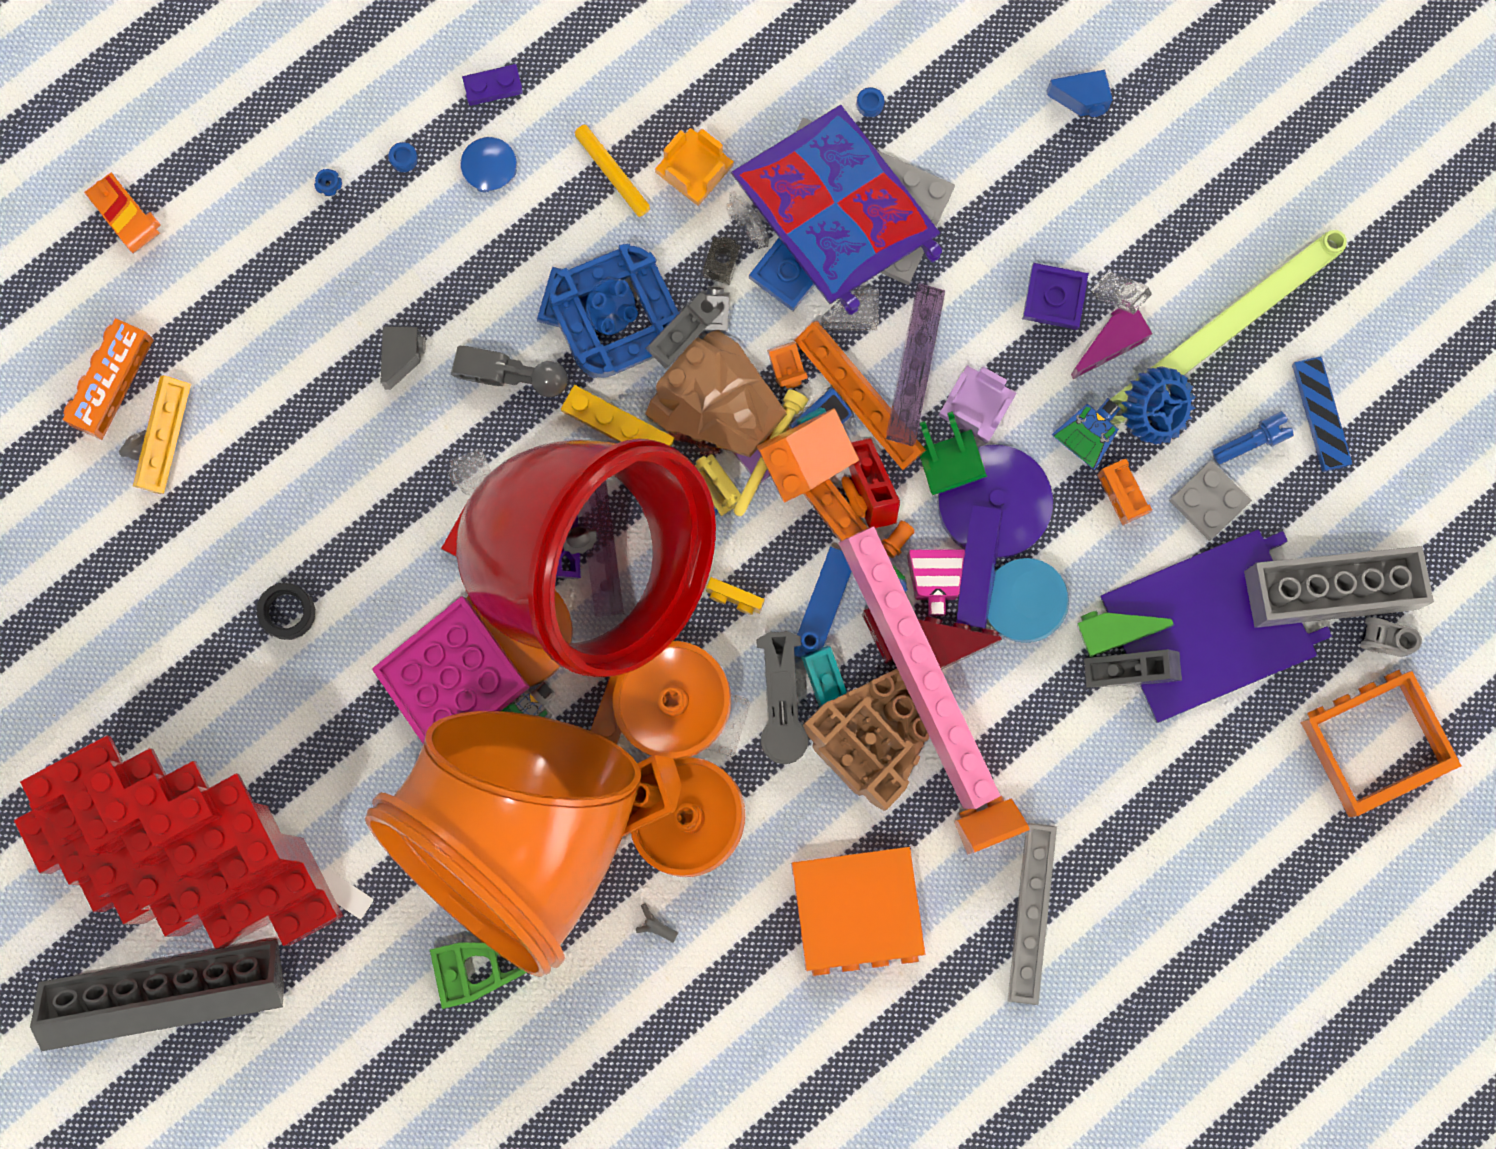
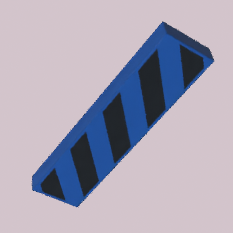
M1322 356L1294 362L1292 368L1322 472L1352 465Z

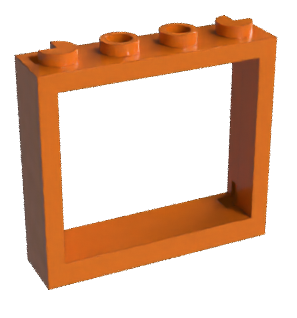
M1400 669L1384 676L1386 682L1376 686L1375 682H1371L1358 689L1359 695L1353 698L1349 694L1333 700L1334 707L1327 710L1323 706L1307 713L1308 719L1300 722L1348 817L1359 816L1462 766L1413 671L1404 674L1401 673ZM1400 686L1438 762L1356 801L1318 724Z

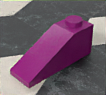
M1136 305L1128 309L1126 306H1122L1110 314L1112 317L1071 373L1073 379L1148 341L1153 333Z

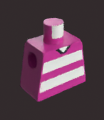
M909 550L907 560L915 600H928L929 616H945L946 600H956L958 597L965 550Z

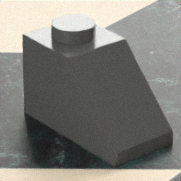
M383 327L380 383L385 390H391L420 363V355L425 354V337L421 336L417 327Z

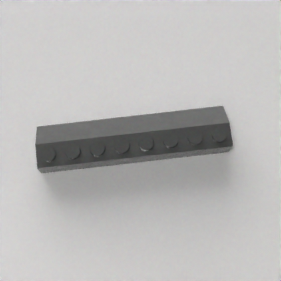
M273 939L39 982L30 1023L31 1031L42 1052L282 1008L284 980L278 941Z

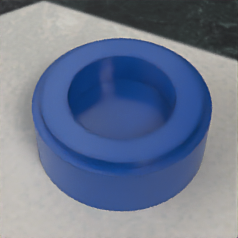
M873 87L861 90L857 96V110L866 117L879 115L884 107V96L880 90Z
M406 142L396 143L391 147L388 154L392 167L399 172L411 171L418 162L415 148Z

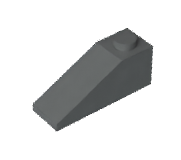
M1167 649L1084 659L1086 688L1182 681L1180 653L1178 651Z

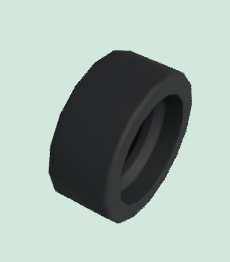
M278 583L270 586L261 594L257 603L256 615L259 624L267 633L281 640H293L303 636L311 628L315 620L316 608L312 598L301 587L292 583ZM282 595L297 597L303 606L301 620L290 628L276 626L269 616V608L272 602Z

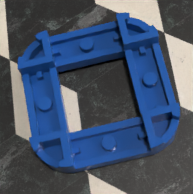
M630 243L619 245L617 250L569 270L567 267L557 274L550 287L549 303L577 365L591 378L610 377L653 359L654 357L645 348L679 313L658 270L657 260L654 255L640 247L630 246ZM617 278L625 280L630 278L652 326L603 346V344H600L579 298L589 295L592 288L604 279Z

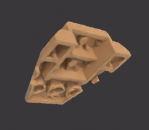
M720 330L707 333L703 339L696 338L657 382V393L650 400L645 413L650 420L669 433L676 435L678 432L691 436L692 440L698 442L704 440L716 444L717 448L750 458L756 452V446L763 443L787 415L741 346Z
M898 669L823 704L803 724L807 736L813 741L812 747L825 763L858 796L864 795L871 804L883 811H886L906 790L910 782L908 781L910 773L919 762L920 756L918 755L922 746L929 739V734Z

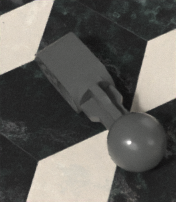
M462 345L457 346L451 375L458 379L492 386H503L504 384L517 385L520 382L532 384L534 390L544 397L560 395L565 390L568 382L566 370L557 362L544 361L535 368L523 366L521 361L510 359L509 356L503 353Z

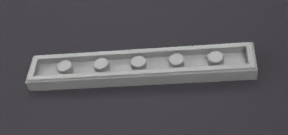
M1027 823L1030 830L1025 832L1007 1001L1038 1005L1057 826Z

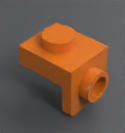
M794 341L767 350L776 382L781 387L785 386L787 389L801 385L802 380L808 378Z

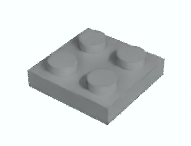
M1211 460L1169 501L1211 541L1252 500Z

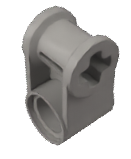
M1366 618V635L1364 641L1360 644L1362 649L1405 657L1416 652L1421 647L1422 637L1416 629L1379 618ZM1400 636H1405L1409 639V649H1405L1400 645Z

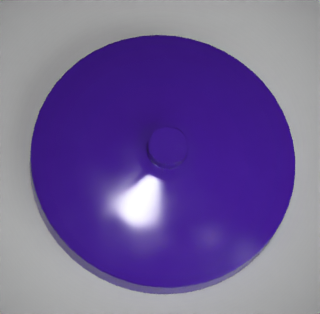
M1005 445L980 446L978 450L987 477L938 493L939 517L949 537L965 550L972 506L1002 509L997 559L1009 558L1029 549L1046 530L1053 510L1051 485L1041 466L1026 453Z

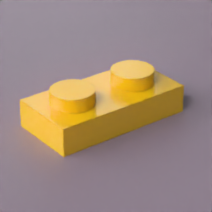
M710 577L706 587V592L711 594L709 598L722 604H726V601L737 605V610L748 615H752L753 612L760 614L765 599Z

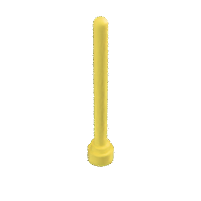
M789 389L783 399V408L787 415L774 429L770 439L787 431L794 415L804 410L808 402L807 397L794 390ZM761 456L734 508V513L737 516H742L746 512L767 470Z

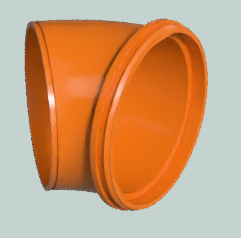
M475 711L459 713L439 719L428 728L418 759L402 786L394 796L382 792L378 793L372 800L374 808L371 807L367 810L365 822L373 836L390 857L449 915L507 961L531 975L542 977L551 972V967L558 968L565 961V955L560 945L588 907L609 869L633 807L641 771L634 758L620 746L596 733L572 724L514 712Z

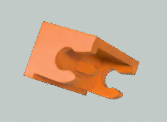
M1127 459L1107 466L1097 474L1122 525L1152 512L1150 504H1147L1128 467Z

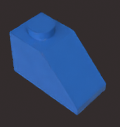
M1105 69L1051 79L1046 90L1050 98L1079 116H1101L1108 111L1113 101Z

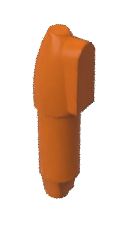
M843 476L841 482L849 499V504L860 518H864L867 510L866 503L863 497L859 496L853 481L849 477Z

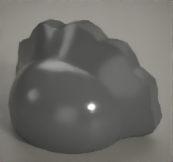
M146 430L131 435L119 450L121 457L139 460Z
M586 526L570 529L563 549L572 554L585 553L588 549H592L597 541L596 530L589 529Z

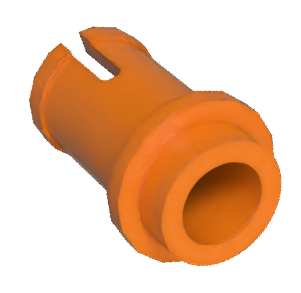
M901 520L887 539L882 540V545L890 558H894L896 555L899 556L902 553L901 548L911 535L915 533L914 528L907 522Z

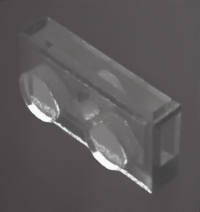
M1108 271L1090 290L1094 298L1131 314H1134L1152 295L1148 286Z

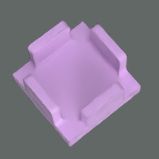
M967 365L938 416L949 421L947 413L953 411L959 428L964 431L972 429L975 437L988 443L1017 393L1005 387L1007 380L985 367H982L980 371H976Z

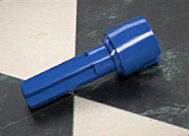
M1280 411L1261 420L1257 429L1213 449L1212 454L1218 464H1223L1265 443L1272 447L1294 436L1292 428L1280 429L1279 427L1286 423L1288 418Z

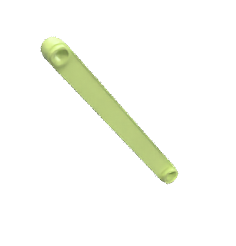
M1332 230L1322 235L1151 368L1163 366L1168 369H1175L1182 375L1187 374L1338 257L1346 247L1347 240L1345 235L1338 230ZM1327 240L1335 242L1337 249L1330 247ZM1131 383L1110 399L1123 412L1127 407L1122 402L1128 399V395L1124 391L1133 388ZM1115 415L1110 422L1113 424H1121L1124 421H1126L1127 418H1125L1123 415Z

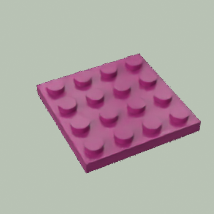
M463 596L372 668L423 744L428 728L439 719L465 712L501 711L530 688L467 598Z

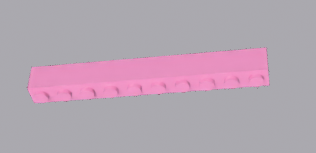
M868 528L838 542L962 807L965 809H977L1000 796L998 789L875 528Z

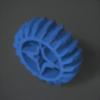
M1163 366L1147 368L1146 373H1138V381H1130L1133 388L1124 391L1128 395L1127 401L1122 402L1127 407L1122 413L1127 418L1124 425L1131 429L1130 433L1141 441L1152 444L1170 443L1171 438H1179V430H1187L1186 421L1193 420L1189 415L1190 411L1196 409L1191 404V401L1196 396L1190 393L1194 386L1187 382L1188 378L1175 369H1168ZM1147 416H1149V420L1152 421V426L1150 425Z

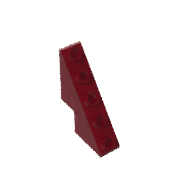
M868 607L863 610L862 617L884 663L887 664L893 661V658ZM925 617L924 621L918 619L941 670L994 646L1002 640L999 632L995 630L982 629L981 632L971 631L970 626L966 624L953 623L952 627L943 625L942 620L937 618Z

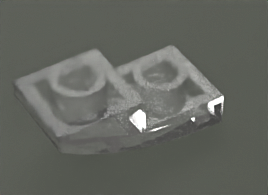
M729 192V203L726 204V209L730 220L735 219L738 228L745 226L749 241H755L757 249L768 247L769 236L755 210L737 192Z

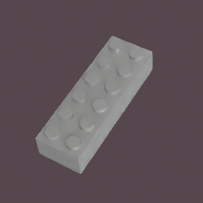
M1422 546L1261 562L1254 564L1244 571L1255 628L1414 611L1434 603Z

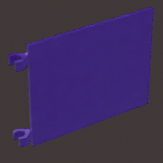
M1258 529L1100 596L1107 613L1167 618L1173 621L1174 625L1172 627L1122 645L1125 654L1167 649L1180 653L1182 681L1140 685L1156 723L1316 657L1314 644L1333 637L1328 626L1312 633H1307L1302 623L1254 627L1244 571L1256 563L1273 561L1269 551L1288 542L1284 531L1264 539Z

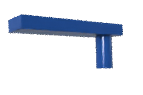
M829 548L797 633L798 636H801V646L794 647V656L801 660V656L824 647L852 572L843 552L836 548Z

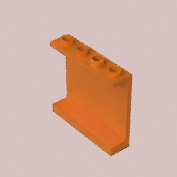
M910 847L791 863L804 950V965L806 971L812 970L813 976L830 974V968L840 966L842 967V972L860 970L859 964L871 962L872 968L890 966L889 960L901 958V964L919 962L918 956L926 955Z

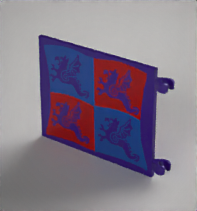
M842 105L832 109L731 172V175L829 305L839 299L848 315L856 313L860 305L859 300L851 293L852 290L916 249L922 247L926 257L932 263L940 259L942 248L933 240L940 234L939 230Z

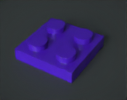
M1033 263L1022 319L1078 330L1089 273Z

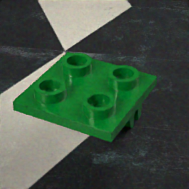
M953 411L947 413L955 435L951 439L934 444L926 422H920L927 445L923 446L926 451L920 456L932 496L987 477L972 429L960 433Z

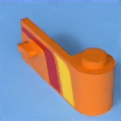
M112 172L84 192L132 253H135L160 234L157 230L161 226L151 212L146 215Z

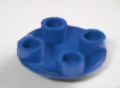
M484 137L473 141L466 147L461 157V171L464 178L470 185L483 193L502 188L515 177L517 172V161L514 151L506 142L498 138Z
M607 278L598 282L592 288L587 298L586 314L596 331L606 335L616 334L625 329L629 322H633L637 318L638 311L635 307L634 294L626 281L617 278Z

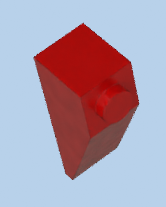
M871 438L851 442L859 461L849 466V470L859 496H862L866 503L867 510L864 519L868 527L879 528L897 524L900 500Z

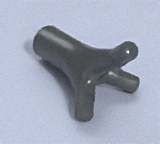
M642 904L641 908L646 917V925L637 927L636 933H654L673 943L679 932L661 923L649 911L647 905Z

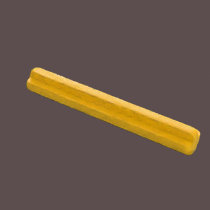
M583 124L575 130V137L636 215L642 217L648 213L650 205L589 127Z

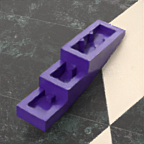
M972 506L963 562L957 623L966 624L973 628L986 629L996 576L994 570L999 548L998 536L1003 514L1002 509Z

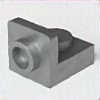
M707 287V291H701L706 296L701 303V309L703 312L708 313L718 308L720 314L705 329L728 331L730 293L724 292V288Z

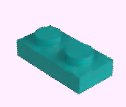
M825 646L801 656L819 708L823 704L847 693L830 646Z

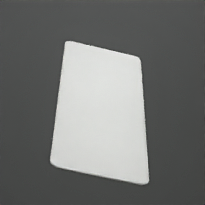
M327 869L323 877L337 904L357 918L362 919L372 904L373 898Z

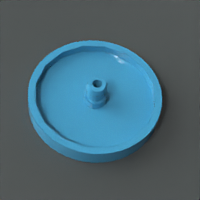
M1024 558L1006 563L995 572L996 576L988 620L999 634L1015 642L1031 643L1047 638L1061 626L1068 612L1069 594L1061 575L1052 566L1037 559Z

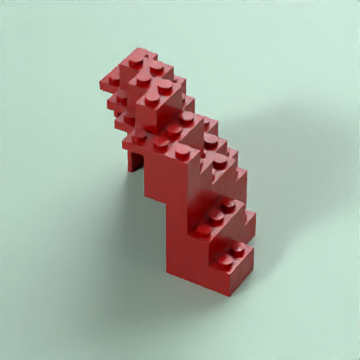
M106 735L20 781L30 801L29 805L32 811L15 819L14 823L40 874H53L61 869L68 885H80L93 912H106L115 907L123 924H145L156 918L165 937L185 936L204 926L215 949L225 948L269 923H272L282 945L291 946L344 917L304 838L281 833L268 806L253 802L241 776L237 773L212 787H209L196 761H191L166 775L154 749L149 748L123 762L111 736Z

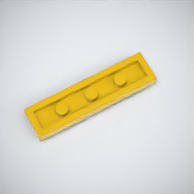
M165 375L160 376L133 487L157 494H164L191 386L190 383Z
M576 385L573 386L561 407V412L617 442L632 439H650L672 446L675 438Z

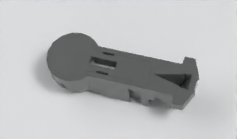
M771 631L756 639L757 648L764 649L768 724L764 727L761 734V747L766 756L772 761L780 764H790L800 759L808 747V736L803 725L798 721L794 647L801 646V636L788 631Z

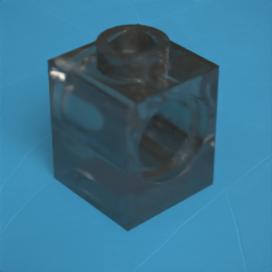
M714 237L703 267V277L730 285L740 257L741 245H738L731 238L721 237L719 239ZM720 254H725L730 257V260L726 263H719L715 258Z

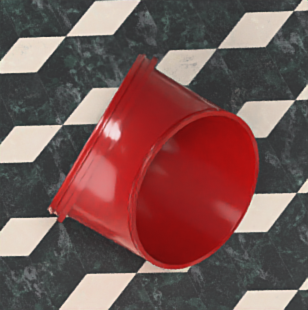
M632 439L616 444L589 440L547 443L507 459L486 476L474 490L465 506L458 527L456 540L458 569L464 588L473 605L493 627L504 635L522 644L543 649L558 665L576 674L593 677L621 675L644 666L661 654L679 635L693 614L706 586L712 566L716 541L715 510L710 490L696 466L678 450L665 443L650 439ZM614 475L630 490L647 519L651 533L653 554L649 580L639 602L621 623L594 639L567 643L560 632L555 610V582L559 559L567 535L580 510L594 491L606 479Z

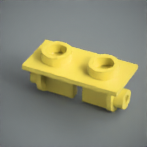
M712 454L707 458L705 456L699 458L695 462V466L710 490L714 507L723 516L735 508L741 493Z

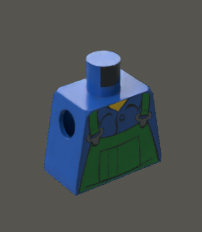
M1109 398L1104 401L1097 411L1089 404H1086L1058 428L1052 436L1095 470L1119 430L1110 421L1121 408Z

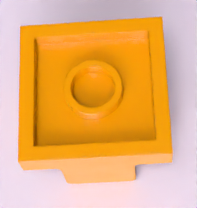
M690 128L686 133L680 130L663 150L664 158L655 168V173L699 206L734 166V161L723 153V145L701 128L697 133Z

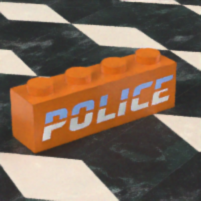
M116 318L112 325L105 329L103 334L104 341L99 350L92 354L90 368L86 375H83L78 381V391L73 400L69 401L64 409L63 421L71 427L100 440H103L154 340L146 331Z

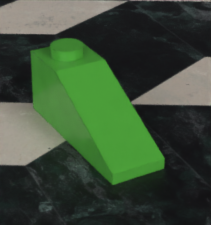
M1097 611L1081 616L1082 622L1077 623L1089 657L1096 656L1174 625L1172 619L1114 613L1098 615Z

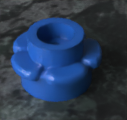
M323 169L317 173L314 186L318 193H324L325 196H333L337 193V190L341 189L342 179L338 177L339 174L336 171ZM327 181H330L331 184H330V185H326V182H327Z

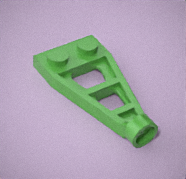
M459 942L430 949L442 1009L473 1002L527 973L520 968L502 973L497 958L498 953L485 943ZM470 956H484L491 962L492 974L489 978L478 984H472L468 980L465 961Z

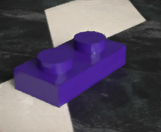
M516 64L462 76L469 106L523 94Z

